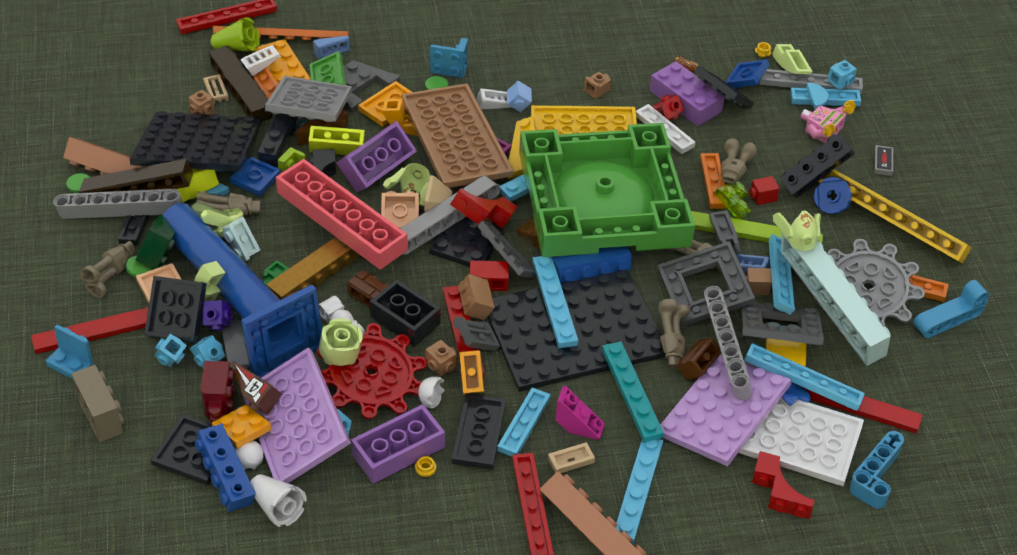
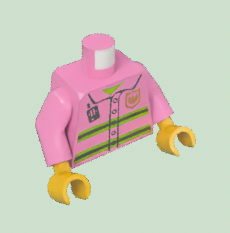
M853 100L845 102L844 106L836 109L818 106L814 112L805 109L801 114V119L807 121L806 132L813 139L826 143L830 136L837 135L843 128L846 114H852L856 105Z

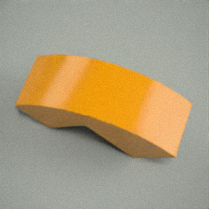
M385 99L382 111L386 120L390 124L397 121L406 134L418 136L408 114L405 112L403 99Z

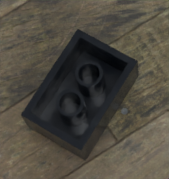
M397 279L370 301L371 317L397 335H407L410 343L414 346L441 324V308Z

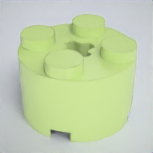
M344 318L333 319L323 327L319 351L326 364L343 366L356 362L363 338L360 327L358 325L356 327L352 324V321Z

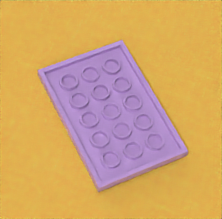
M309 347L261 378L283 394L268 414L261 410L258 413L271 423V431L258 438L274 479L289 483L351 444L313 351ZM244 398L245 403L249 405L250 402Z
M720 354L704 375L698 378L660 424L664 432L663 438L728 466L791 386V379L773 374L744 361L752 388V395L749 399L738 400L734 396L722 354Z

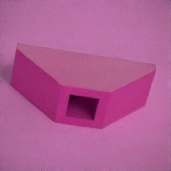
M566 385L562 387L557 401L556 421L568 433L595 440L600 439L605 423Z

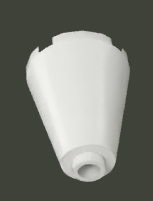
M262 474L255 476L250 481L256 494V501L273 524L278 527L284 524L289 526L303 513L304 508H302L304 501L306 502L307 498L305 492L299 487Z

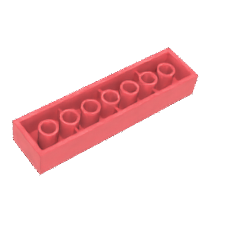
M302 159L276 176L277 193L379 270L408 250L407 233L305 159Z

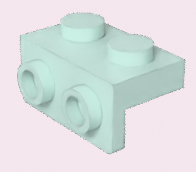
M239 217L222 227L224 238L230 243L233 251L242 261H248L250 256L260 251L244 217Z

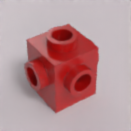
M667 94L660 98V102L653 105L655 110L669 120L679 117V113L684 111L678 95L670 96V94Z

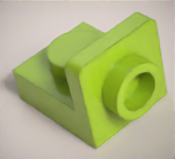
M290 147L278 159V168L281 169V173L302 159L306 160L305 154Z

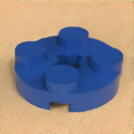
M829 177L824 179L815 189L814 200L822 211L828 214H839L849 208L852 192L845 181L837 177ZM832 191H835L837 197L832 201L829 195L832 194Z

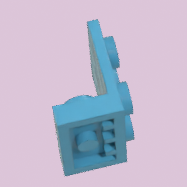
M461 38L460 43L456 44V48L438 45L430 46L431 73L464 78L468 66V39Z
M56 325L54 330L59 348L46 360V365L72 379L71 373L94 365L89 341L84 336H79L66 327L63 328Z

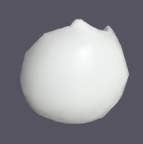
M429 377L423 380L419 386V398L426 408L433 409L441 401V394L444 392V389L440 386V383L444 382V379L441 377Z
M253 440L238 449L234 447L244 470L247 468L254 470L262 463L264 451L258 442Z

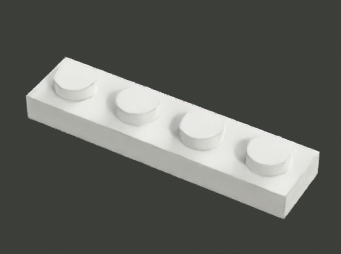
M647 104L636 110V117L644 124L664 123L670 145L679 153L683 154L695 147L694 140L651 105Z

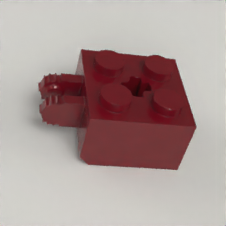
M230 361L204 362L200 392L202 393L204 416L210 419L211 424L234 410L232 395H236V383H232L234 382V370L230 368Z

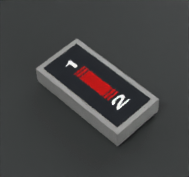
M875 146L874 174L892 176L893 147Z

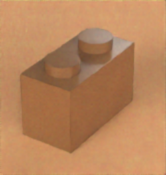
M468 274L458 286L464 314L485 320L494 309L488 280Z

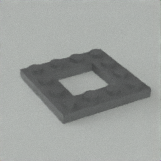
M730 241L658 265V270L670 299L677 300V305H688L690 307L689 315L680 319L681 327L710 318L705 298L693 302L683 277L719 266L729 289L722 292L728 311L756 302Z
M755 302L740 308L742 335L823 345L824 336L819 311L813 308L797 309L795 307L791 315L777 310L774 307V303H766L764 305ZM762 318L799 322L800 327L797 325L780 326L775 322L763 324Z

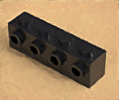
M839 133L837 135L834 134L827 139L824 145L816 147L811 155L800 159L797 163L798 165L786 170L780 179L791 194L798 198L855 155V153Z

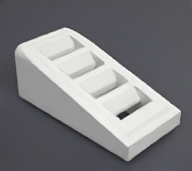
M271 45L242 58L241 61L252 76H254L281 56L274 46Z
M480 88L477 102L481 109L511 108L505 100L507 99V92Z

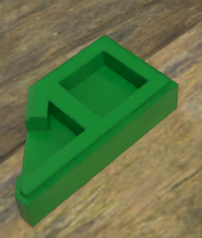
M276 260L264 270V284L266 285L284 273L289 267Z

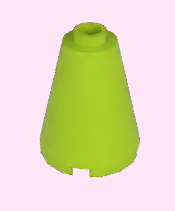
M242 18L213 34L211 45L215 49L228 45L232 51L257 50L255 48L260 44L258 28H254V21L252 19Z

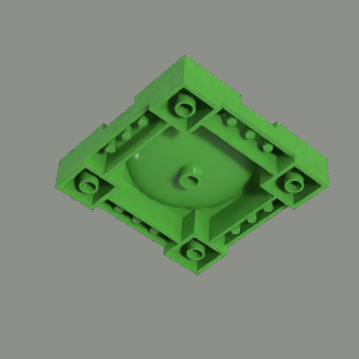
M664 123L628 125V129L622 131L558 134L557 129L521 131L519 155L527 191H529L534 211L533 218L542 257L599 253V248L635 246V250L639 251L692 246L695 223L688 200L684 199L677 177Z

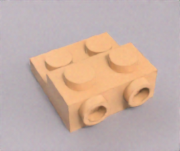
M388 191L382 193L381 215L398 228H402L419 217V193L413 191L405 193Z

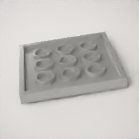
M283 76L267 101L265 111H270L273 114H288L292 117L302 116L307 119L336 122L352 93V86Z

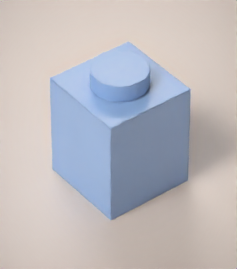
M517 81L507 90V105L520 113L532 103L531 88L520 81Z

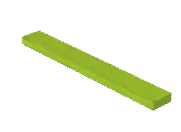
M691 211L695 230L714 233L709 220V214ZM731 218L737 236L740 238L769 243L768 239L774 234L782 239V231L778 226ZM820 234V239L817 241L822 243L823 234Z

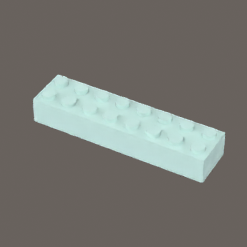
M782 232L781 254L865 365L868 366L887 356L891 337L889 330L882 326L877 314L871 312L866 300L858 295L855 286L847 281L842 269H838L832 256L827 255L824 251L822 243L817 241L816 246L808 251L797 250L790 245L789 240L786 239Z

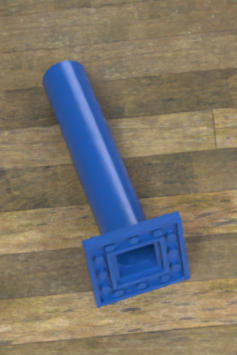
M179 203L166 210L163 216L175 231L173 239L176 241L174 245L199 271L203 264L217 261L225 271L217 287L221 291L219 294L227 302L231 303V307L242 318L241 322L249 365L253 374L262 378L308 347L313 352L318 349L322 326L317 290L313 285L280 300L207 223L203 222L201 216L191 206Z

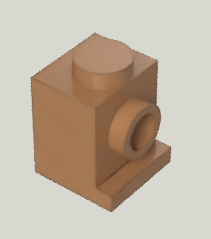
M597 72L591 77H585L584 91L593 98L597 99L610 91L611 79L608 74Z

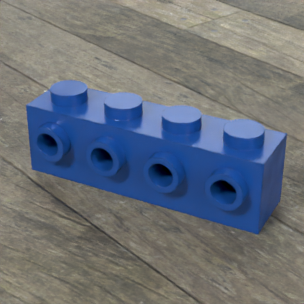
M626 246L599 248V253L552 257L560 284L600 274L612 273L618 270H631V253Z
M223 424L199 430L195 440V447L203 456L205 469H209L213 486L217 487L220 492L219 497L222 505H226L228 512L252 505L256 494Z

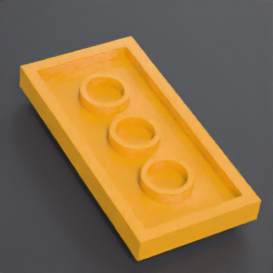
M285 39L255 48L257 50L254 53L273 45L281 57L267 66L278 84L283 76L311 80Z

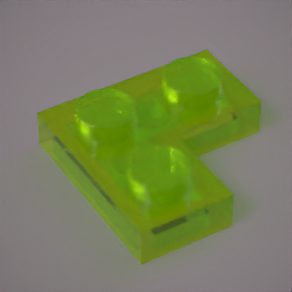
M738 181L734 184L729 183L718 187L714 192L737 219L743 218L751 212L746 202L742 200L749 193L745 190L744 185Z

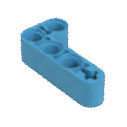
M971 280L964 286L960 297L919 314L914 319L913 325L925 338L935 336L979 316L985 309L989 292L977 280Z
M897 431L888 432L853 474L849 487L850 492L874 508H883L887 503L891 489L880 478L901 452L904 443V437L901 433Z

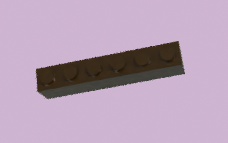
M228 45L209 51L210 65L217 75L220 74L223 83L247 116L260 118V122L272 119V112L265 111L268 100L264 91L259 89L256 80L253 81L250 72L246 71L242 61L237 59L235 51H232Z
M186 158L84 178L79 193L185 188L190 186L193 171Z

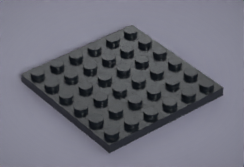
M155 112L130 157V165L150 166L187 158L191 169L241 171L261 125L260 118L253 116L237 117L236 115L220 116L218 114L202 115L201 113Z

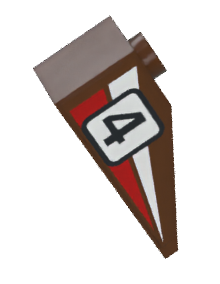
M232 361L231 366L242 394L250 402L248 406L257 413L261 410L268 414L283 394L265 380Z

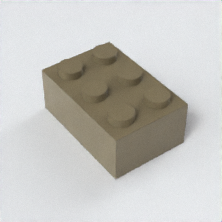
M92 365L71 373L77 399L99 443L123 434L121 425L124 424V420L120 413L122 410L118 400H113L112 398L114 394L111 386H106L105 384L107 381L103 371L99 372L96 365Z

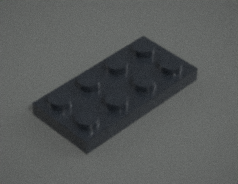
M472 394L465 395L452 455V464L493 469L506 399Z

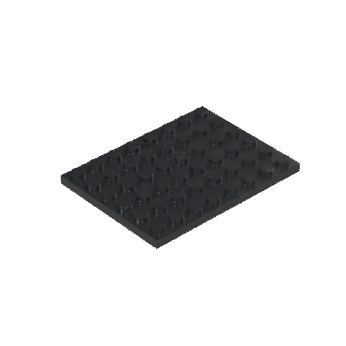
M628 269L561 284L578 338V346L558 348L540 287L492 298L494 309L487 318L500 344V349L518 392L609 371L610 367L602 352V345L621 341L632 365L664 358L666 355L660 340L661 334Z

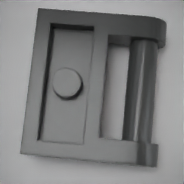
M456 317L454 319L453 325L460 330L468 347L497 351L500 347L488 322L469 321L463 317Z

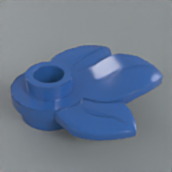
M791 382V386L784 393L782 399L789 406H792L798 399L809 403L810 394L806 389Z

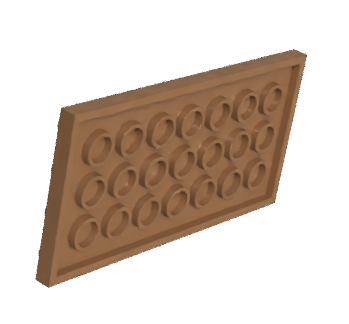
M468 83L401 94L407 114L439 180L445 186L452 188L469 185L482 176H487L491 180L513 176L514 170Z

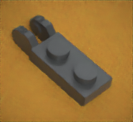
M728 211L709 213V220L718 243L722 244L730 241L735 254H740L741 248L738 236Z

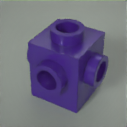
M223 300L203 301L202 321L204 326L211 327L212 331H221L223 327H231V303Z

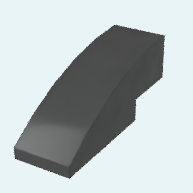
M240 319L231 321V327H223L222 330L227 361H230L231 370H233L231 366L232 361H235L244 368H249Z

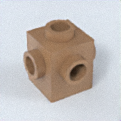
M200 90L188 97V107L191 114H215V101L211 94Z
M442 340L425 349V357L429 368L440 376L451 372L456 367L457 354L452 347H448Z

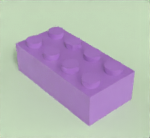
M677 61L651 75L650 91L659 98L670 94V96L678 95L684 111L680 112V114L696 126H700L722 112L724 96L712 89L707 83L698 79L696 75Z
M396 121L336 163L358 193L417 152V150Z
M423 404L351 439L352 456L373 484L417 462L421 457L429 456L445 448V431Z

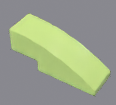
M776 44L772 55L782 68L794 74L812 73L800 50H794L791 44Z
M217 261L203 264L194 280L195 282L207 283L204 301H214L221 292L217 284L224 276L225 271Z

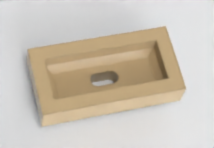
M587 442L548 454V460L555 473L557 471L563 473L595 463V457Z

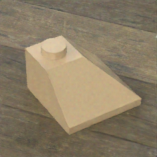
M430 175L424 201L425 212L452 196V190L432 175Z

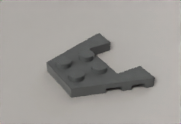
M354 60L344 65L346 85L352 86V93L346 102L348 110L353 113L358 109V105L363 102L362 99L355 95L375 81H379L386 87L395 81L399 83L400 76Z

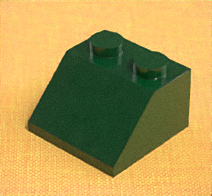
M160 214L149 229L135 259L152 269H157L160 264H165L168 258L166 252L172 249L176 241L173 239L175 231L163 215Z

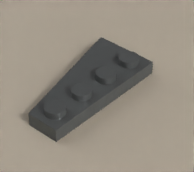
M481 221L478 225L481 234L493 244V247L500 252L515 272L524 278L535 279L536 273L532 265L490 222Z

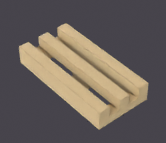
M220 74L203 78L207 93L213 96L214 101L218 100L219 103L222 102V99L229 101ZM216 79H217V81H218V83H219V86H220V88H221V91H222V93H223V94H221V95H220V93H219V91H218V88H217V86H216V83H215V80H216ZM208 81H211L216 96L213 95Z

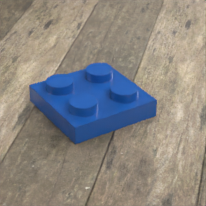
M768 60L738 63L726 80V83L733 88L757 85L769 67Z
M250 157L244 163L242 170L236 171L230 177V183L261 196L276 181V176L281 174V169Z

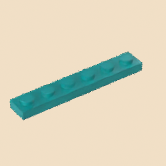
M622 342L602 345V352L643 442L663 438L664 432Z

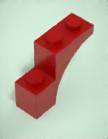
M460 188L450 203L451 206L478 225L481 221H485L488 218L501 228L506 225L517 209L515 204L503 196L497 200H488L477 197Z
M760 451L752 483L762 487L773 488L768 508L777 512L810 519L815 500L799 494L786 482L780 469V456Z

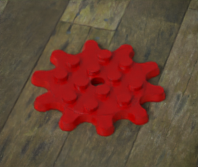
M371 323L367 326L366 333L363 335L356 362L343 366L329 365L327 369L321 370L326 385H331L337 389L336 394L332 397L336 408H343L348 403L358 404L362 408V416L366 420H371L376 416L377 408L388 407L396 415H402L406 412L407 404L403 400V396L407 394L419 396V386L422 382L415 379L414 373L423 370L427 366V360L421 356L411 357L406 354L405 348L410 343L407 335L400 334L394 339L389 340L382 336L381 327L378 324ZM318 347L317 355L320 359L324 360V358L320 354ZM373 369L376 373L368 375L369 373L366 370Z

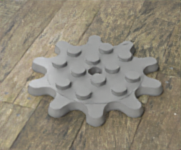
M864 239L854 241V251L851 254H843L838 249H830L827 255L832 256L837 268L842 269L847 281L852 283L858 295L866 300L871 312L877 314L879 322L883 327H885L884 320L888 317H894L903 323L911 319L912 313L906 308L905 302L908 300L919 301L925 295L924 289L914 286L909 282V278L919 271L917 263H898L895 260L897 253L895 245L886 244L882 250L875 252L869 249L868 243ZM870 283L874 287L867 290V288L864 287V284Z

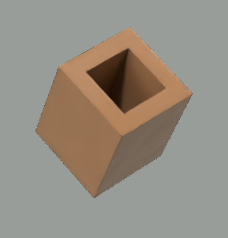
M747 268L745 277L753 294L770 295L772 285L771 269Z

